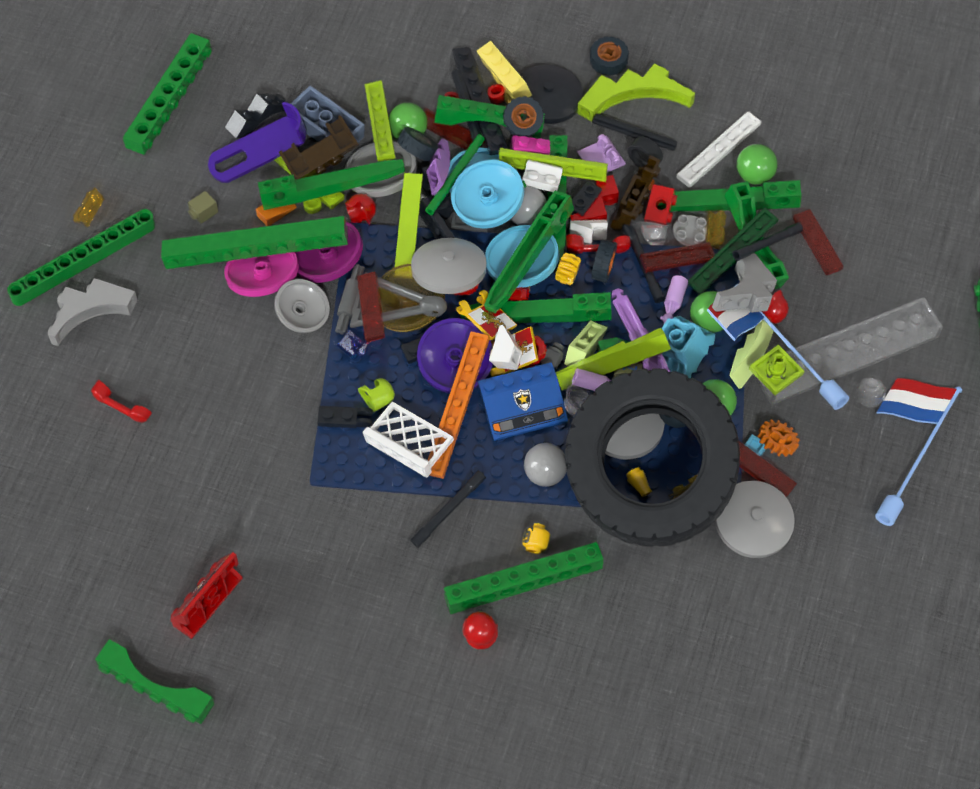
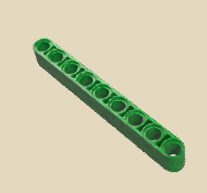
M148 209L136 212L11 283L7 291L12 303L16 306L26 304L152 232L155 229L152 212Z

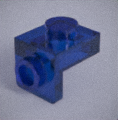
M348 330L336 346L354 360L358 356L362 358L368 351L367 345L370 342L368 340L363 342L353 332Z

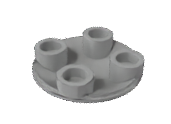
M680 215L673 225V235L683 245L699 246L709 236L707 221L702 217Z

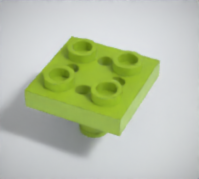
M779 345L749 367V370L774 395H777L804 375V370Z

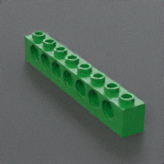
M190 33L123 136L125 148L145 155L148 149H151L154 139L160 135L163 125L169 121L170 114L177 108L181 97L185 96L190 83L194 82L195 75L202 69L206 58L210 57L212 48L208 39Z
M594 542L444 587V598L451 615L603 569L604 559L598 543Z

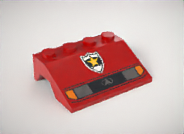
M234 552L215 562L207 576L199 580L196 589L187 594L180 608L177 607L173 611L170 618L172 625L189 638L193 639L243 579L233 568L239 564L237 555Z

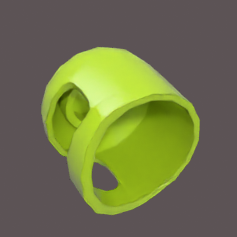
M379 378L375 380L376 388L369 389L366 385L358 388V392L373 412L394 400L393 387L386 379Z

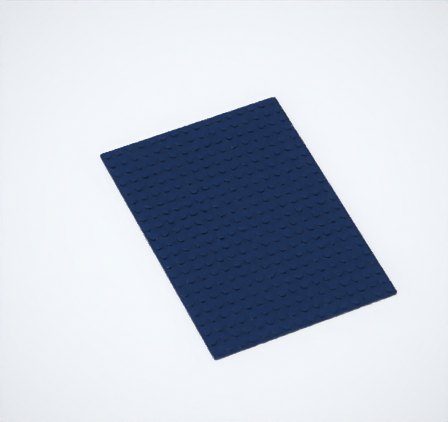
M349 222L356 227L363 241L362 254L356 263L365 268L362 280L365 272L423 295L442 297L447 303V309L442 315L437 317L419 314L350 328V320L346 333L341 335L335 332L339 319L337 311L346 281L351 278L353 268L339 277L320 406L369 408L358 392V388L366 385L369 389L376 388L375 380L383 378L393 387L395 396L392 402L439 428L450 393L442 392L431 386L422 376L417 361L408 364L401 350V345L421 338L428 328L439 321L450 318L461 319L460 314L456 311V308L460 306L458 303L465 300L469 305L477 304L476 299L478 296H481L479 292L486 290L489 293L495 280L489 275L486 268V274L479 283L476 292L471 295L461 296L429 291L420 286L414 278H394L399 226ZM418 227L415 252L422 245L436 240L428 228ZM450 230L455 238L469 241L478 246L484 255L489 243L499 234ZM565 238V252H564V253H569V254H570V252L566 249V238ZM592 240V244H600L601 242L598 240ZM641 244L665 298L673 276L678 275L689 280L721 250ZM632 246L624 253H616L607 283L592 279V270L597 252H583L581 254H574L581 259V263L573 284L565 285L555 279L559 265L557 264L554 271L545 280L530 286L529 300L573 298V294L610 292L612 320L593 321L608 327L602 340L617 337L631 342L629 333L613 304V300L616 297L612 299V291L618 288L623 290V296H628L643 327L646 328L648 333L662 328L664 325L660 317L666 314L665 300L661 303L654 302L649 285ZM737 261L705 292L725 291L739 284V277L734 270ZM372 285L364 316L418 306L419 303ZM687 285L681 307L672 315L673 318L681 316L689 321L691 320V304L699 294L689 285ZM590 321L516 323V328L509 332L514 334L531 326L533 333L544 340L547 346L546 349L549 346H553L554 342L563 345V359L555 371L558 372L568 367L564 364L568 347ZM723 329L714 333V345L709 346L708 355L703 357L698 365L697 372L692 373L691 378L701 383L711 379L723 380L736 393L737 405L731 417L737 430L740 446V464L736 483L738 484L741 483L744 386L739 389L729 375L737 349L744 348L746 332L733 341ZM522 367V368L517 369V370H515V371H519V370H523V369H527V368ZM614 371L607 373L604 376H607L610 380H612V378L614 377ZM578 386L562 391L560 387L568 422L494 441L487 422L482 398L478 394V387L473 389L444 479L430 475L426 478L366 442L363 435L366 427L317 426L310 485L454 497L479 470L485 475L486 479L466 498L581 507L572 490L567 472L559 483L547 487L539 486L527 477L524 470V459L527 452L533 446L540 443L555 444L565 453L567 434L577 410L581 408L584 400L595 391ZM390 404L373 412L371 416H358L357 419H370L373 425ZM394 409L389 414V419L400 417V412ZM412 419L404 421V427L415 426V421ZM401 422L390 424L391 430L402 428ZM388 424L379 426L377 431L380 433L388 431ZM664 424L663 436L659 444L650 453L636 459H618L605 454L604 468L607 478L621 494L637 502L658 504L675 499L689 489L700 472L703 455L697 438L687 426L674 428ZM427 428L419 430L420 436L431 434ZM416 430L405 432L406 439L417 437ZM403 433L392 435V440H404ZM432 439L421 441V448L432 446ZM418 442L407 444V448L409 450L419 449ZM430 452L422 453L423 458L428 460ZM637 467L644 470L649 487L652 490L649 495L643 498L630 485L626 477L628 472Z

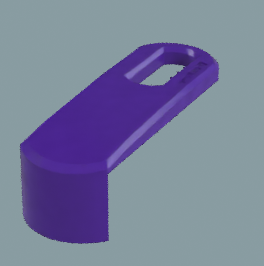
M283 102L282 105L287 116L213 152L208 161V168L212 176L219 182L229 183L280 157L279 151L282 150L284 152L292 147L291 144L294 143L296 147L302 145L306 138V128L297 108L290 103ZM240 152L246 153V161L222 173L216 170V164Z

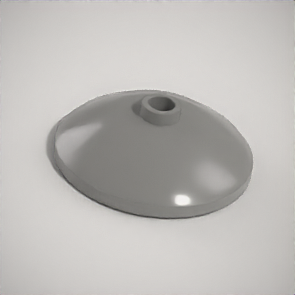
M304 279L288 281L278 290L275 296L274 306L279 320L287 328L295 332H314L321 328L328 319L330 311L328 298L324 291L311 281Z

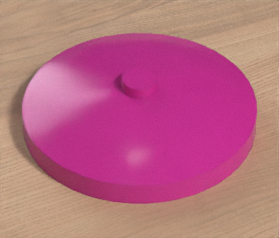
M295 252L231 260L226 263L224 276L229 288L237 294L249 297L265 296L277 292L286 282L293 280L298 273L299 263Z

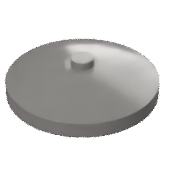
M393 142L396 159L392 160L402 159L405 172L386 180L352 188V190L358 194H367L370 197L388 196L402 190L404 173L416 174L417 163L415 156L403 149L398 142ZM375 144L366 145L356 151L347 161L345 169L378 162Z
M441 238L430 241L417 249L411 260V271L415 281L423 288L440 294H456L474 288L483 280L486 274V257L478 246L469 241L458 238Z
M659 414L641 415L627 421L613 434L605 454L618 459H636L650 453L659 444L663 436L665 423Z
M744 481L736 484L731 500L715 521V525L720 538L731 550L745 557L764 558L777 553L787 544L794 530L795 519L790 502L777 488L760 481Z

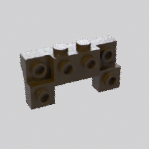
M341 115L333 123L325 124L331 135L300 153L294 143L291 144L292 147L284 152L282 150L279 151L280 156L290 173L294 175L295 180L306 178L312 174L320 175L324 173L327 167L339 164L345 154L359 146Z
M650 155L647 164L639 167L637 174H634L620 202L618 212L610 228L620 232L624 224L630 226L632 220L636 221L638 215H641L644 208L642 203L644 200L648 201L651 194L649 190L653 178H657L661 171L659 167L660 159Z

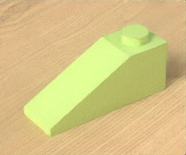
M590 321L569 345L564 364L570 366L592 356L598 347V341L602 340L608 327Z

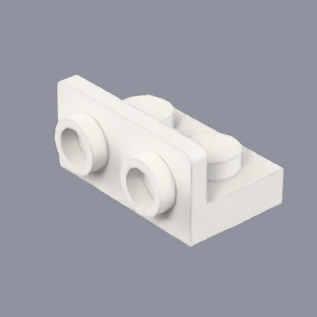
M528 160L522 181H525L526 186L550 192L558 191L563 168Z

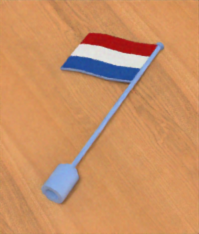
M713 304L709 306L707 311L733 341L741 334L755 328L764 319L821 382L819 393L834 410L842 408L848 402L849 396L835 380L824 381L762 312L751 313L748 308L715 312L712 308Z
M897 378L876 414H890L916 422L936 424L898 493L885 497L875 515L880 523L892 526L904 506L900 496L956 397L962 392L961 387L958 386L955 389L938 387L912 379Z

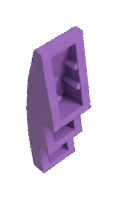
M441 139L438 143V150L431 158L430 166L426 170L431 193L434 196L443 186L450 167L448 141Z

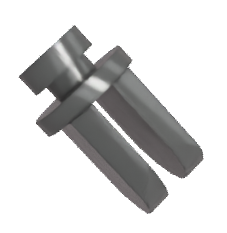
M554 342L553 346L547 348L546 356L541 360V364L552 362L556 371L563 359L564 354L562 351L564 346Z

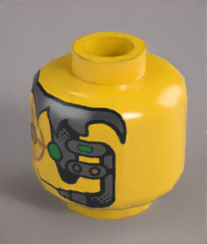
M534 523L533 526H528L525 529L522 540L523 546L526 547L525 550L530 553L541 554L548 547L550 533L542 524Z

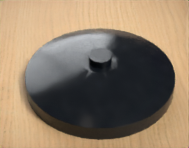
M537 65L526 69L520 74L532 94L530 97L539 103L542 107V112L545 113L544 124L561 123L577 114L578 102L583 98V88L577 77L570 71L554 65Z

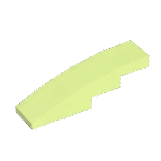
M764 319L756 326L754 333L747 335L744 348L737 349L729 376L739 389L745 385L753 374L749 367L764 355L774 332Z

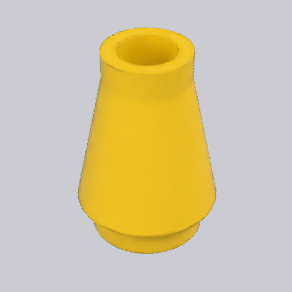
M637 467L626 474L627 481L642 498L652 492L644 470Z

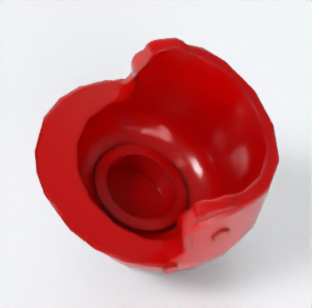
M359 193L353 195L345 202L352 223L366 221L370 225L376 214V204L370 196Z
M781 290L776 291L772 295L768 310L762 311L772 324L782 322L789 311L788 303Z
M474 612L463 623L464 637L469 645L475 649L491 647L498 637V625L492 616L485 612Z

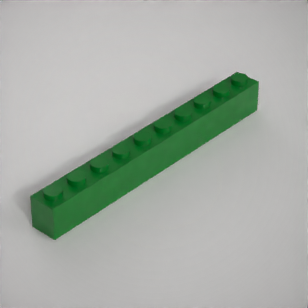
M344 216L162 240L161 258L165 268L171 269L348 245V230Z

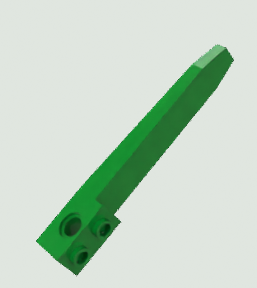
M549 136L550 155L567 158L568 136ZM561 175L558 191L565 194L567 176ZM548 191V199L551 197L553 192ZM566 222L557 236H554L559 249L558 264L565 252Z
M402 159L386 160L297 180L294 179V175L258 182L263 208L268 210L386 180L405 172V167Z
M800 180L763 182L762 187H750L755 197L756 210H762L765 207L767 209L800 208L802 197ZM729 188L676 191L677 201L675 206L672 205L671 211L730 210L724 196ZM659 203L656 208L664 210L667 205Z
M556 190L553 192L490 289L484 304L486 310L496 313L509 300L552 235L557 236L574 211L570 195Z
M610 292L573 294V298L507 301L500 308L515 323L612 320ZM477 303L469 306L473 310L483 304ZM460 314L461 319L470 321L465 315Z

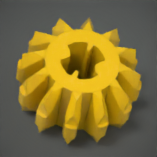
M564 253L559 262L555 279L565 285L573 284L581 259L574 254Z

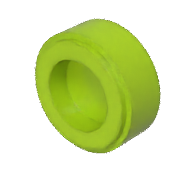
M315 198L304 201V210L309 214L318 213L322 208L321 199Z

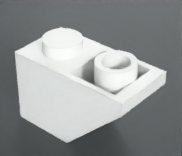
M500 325L495 335V342L490 352L489 361L497 368L517 370L522 351L512 334L504 326Z

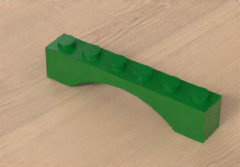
M439 95L434 123L452 126L467 121H487L506 127L503 122L506 106ZM525 114L520 115L522 121L527 119ZM544 120L540 129L532 136L527 137L540 139L544 126Z
M748 181L732 184L724 195L739 231L757 215L755 197ZM769 247L755 252L777 279L774 289L781 288L789 279L783 262L773 254Z
M110 639L95 659L101 672L107 675L109 673L113 674L117 681L122 684L127 682L132 685L136 692L140 694L144 692L150 695L149 698L158 704L160 702L166 704L167 709L173 713L180 712L191 723L197 722L202 724L214 706L213 698L195 687L177 689L160 686L151 682L134 667L127 649Z

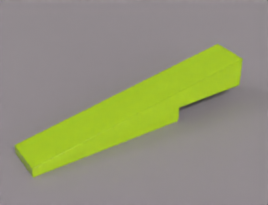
M659 328L631 342L625 343L622 341L555 373L563 391L575 386L572 385V380L576 368L605 375L671 350L665 333Z

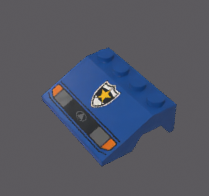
M552 362L478 381V394L482 398L487 422L494 441L568 422Z

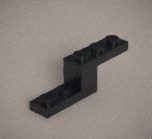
M424 167L421 169L420 174H423L422 188L428 197L421 199L419 215L435 239L455 238L443 220L450 218L454 209L448 195H446L433 215L425 211L434 195L431 193L426 172L428 167Z

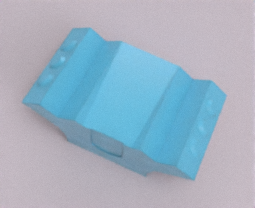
M676 316L673 319L668 318L661 329L666 335L671 350L663 352L662 355L670 372H680L691 378V374L697 372L698 365L703 357L708 355L709 346L714 345L715 334L681 316Z

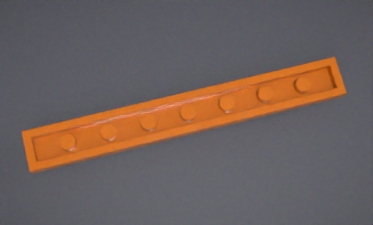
M470 332L439 425V429L453 436L454 440L432 466L430 476L444 479L490 340L489 335ZM443 437L435 438L434 440L435 445L443 444L446 441ZM430 451L428 461L433 457V451Z

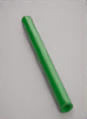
M482 135L476 136L445 180L443 186L425 209L428 214H434L458 176L464 171L485 140Z

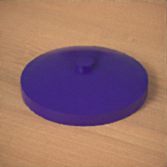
M450 318L439 321L428 328L421 337L417 350V364L424 379L437 390L445 393L451 392L470 332L483 334L468 320ZM490 340L473 389L477 388L478 381L486 379L491 371L493 363L489 359L493 347Z

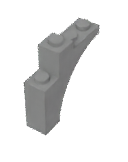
M754 253L737 261L734 270L739 277L740 283L731 289L717 292L712 305L715 312L748 308L751 313L768 310L777 279Z
M95 278L87 286L86 293L65 287L57 299L60 310L56 315V321L48 330L51 344L59 346L64 337L73 328L90 318L105 314H125L130 316L138 301L135 291Z

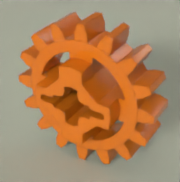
M772 419L769 422L765 421L758 430L759 434L757 437L761 438L759 441L761 444H765L764 449L769 448L770 453L775 452L777 456L781 454L785 457L788 454L793 455L800 441L799 438H796L798 434L792 432L793 428H788L787 423L782 424L780 420H777L776 423Z

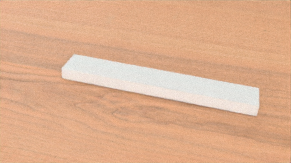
M747 111L677 174L676 178L691 188L761 125V121Z

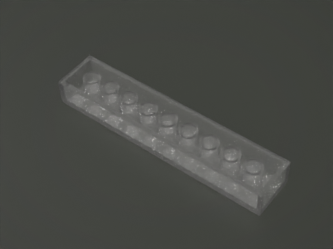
M922 297L795 349L824 381L836 380L938 339L943 326L926 299ZM792 350L786 353L804 370V375L777 395H774L755 376L771 406L821 385V382Z

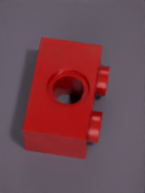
M653 184L644 218L646 224L666 228L667 223H671L673 217L671 208L672 205H676L677 201L675 189ZM659 203L667 205L664 210H659L656 207Z

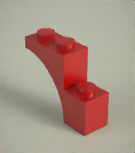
M613 175L607 176L606 182L595 180V185L600 187L602 192L584 216L579 214L570 215V221H607V212L604 205L610 206L618 203L619 191Z

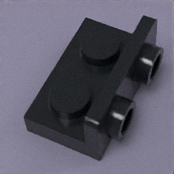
M586 181L572 200L574 211L571 215L579 214L584 216L600 195L602 189Z

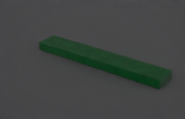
M766 207L762 209L688 280V285L697 294L704 293L736 262L732 255L733 251L758 241L778 222V218Z

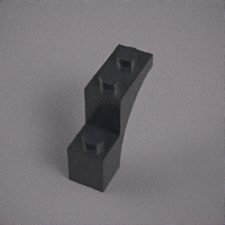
M257 93L247 110L234 111L225 128L235 138H243L251 134L266 118L285 111L282 105L283 102H286L285 98L280 94Z

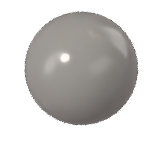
M527 186L524 188L525 193L522 205L511 218L517 225H532L547 202L546 197L540 190Z
M540 443L533 446L527 452L524 459V470L527 477L536 485L544 487L559 483L567 472L563 450L552 443Z

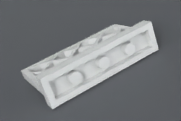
M391 402L371 428L366 427L363 431L367 443L426 478L431 474L432 466L454 440L453 436L394 402ZM394 409L400 412V417L389 419V414ZM411 419L415 421V426L404 427V421ZM401 422V429L391 430V423ZM388 424V431L381 433L377 431L379 426ZM427 428L430 430V435H419L420 429ZM416 430L417 437L406 439L405 432ZM403 433L404 440H392V435ZM443 437L446 439L443 444L435 445V438ZM432 439V446L421 448V441ZM418 442L419 449L409 450L407 448V444ZM433 451L434 455L429 461L423 458L422 453Z

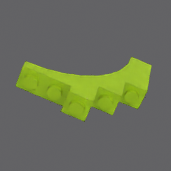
M654 63L644 77L628 69L619 81L615 83L612 79L601 75L578 102L577 114L593 122L595 114L600 115L616 104L637 98L666 99L690 108L694 104L695 92L668 78L669 71Z

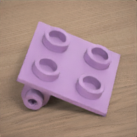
M603 134L598 136L597 143L577 151L582 160L607 163V173L626 165L610 139Z

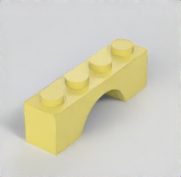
M491 41L477 50L482 63L491 74L494 73L512 99L524 96L529 98L532 96L526 82Z

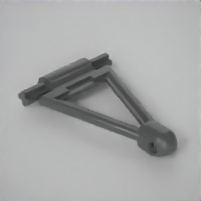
M356 264L353 267L351 278L346 281L337 311L339 319L335 332L344 335L350 320V328L419 314L437 317L446 311L447 303L442 297L426 296L365 272L362 280L365 268ZM372 285L419 303L418 306L364 316Z

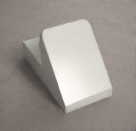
M606 220L570 221L569 234L580 235L584 238V244L591 245L592 240H606L608 222Z

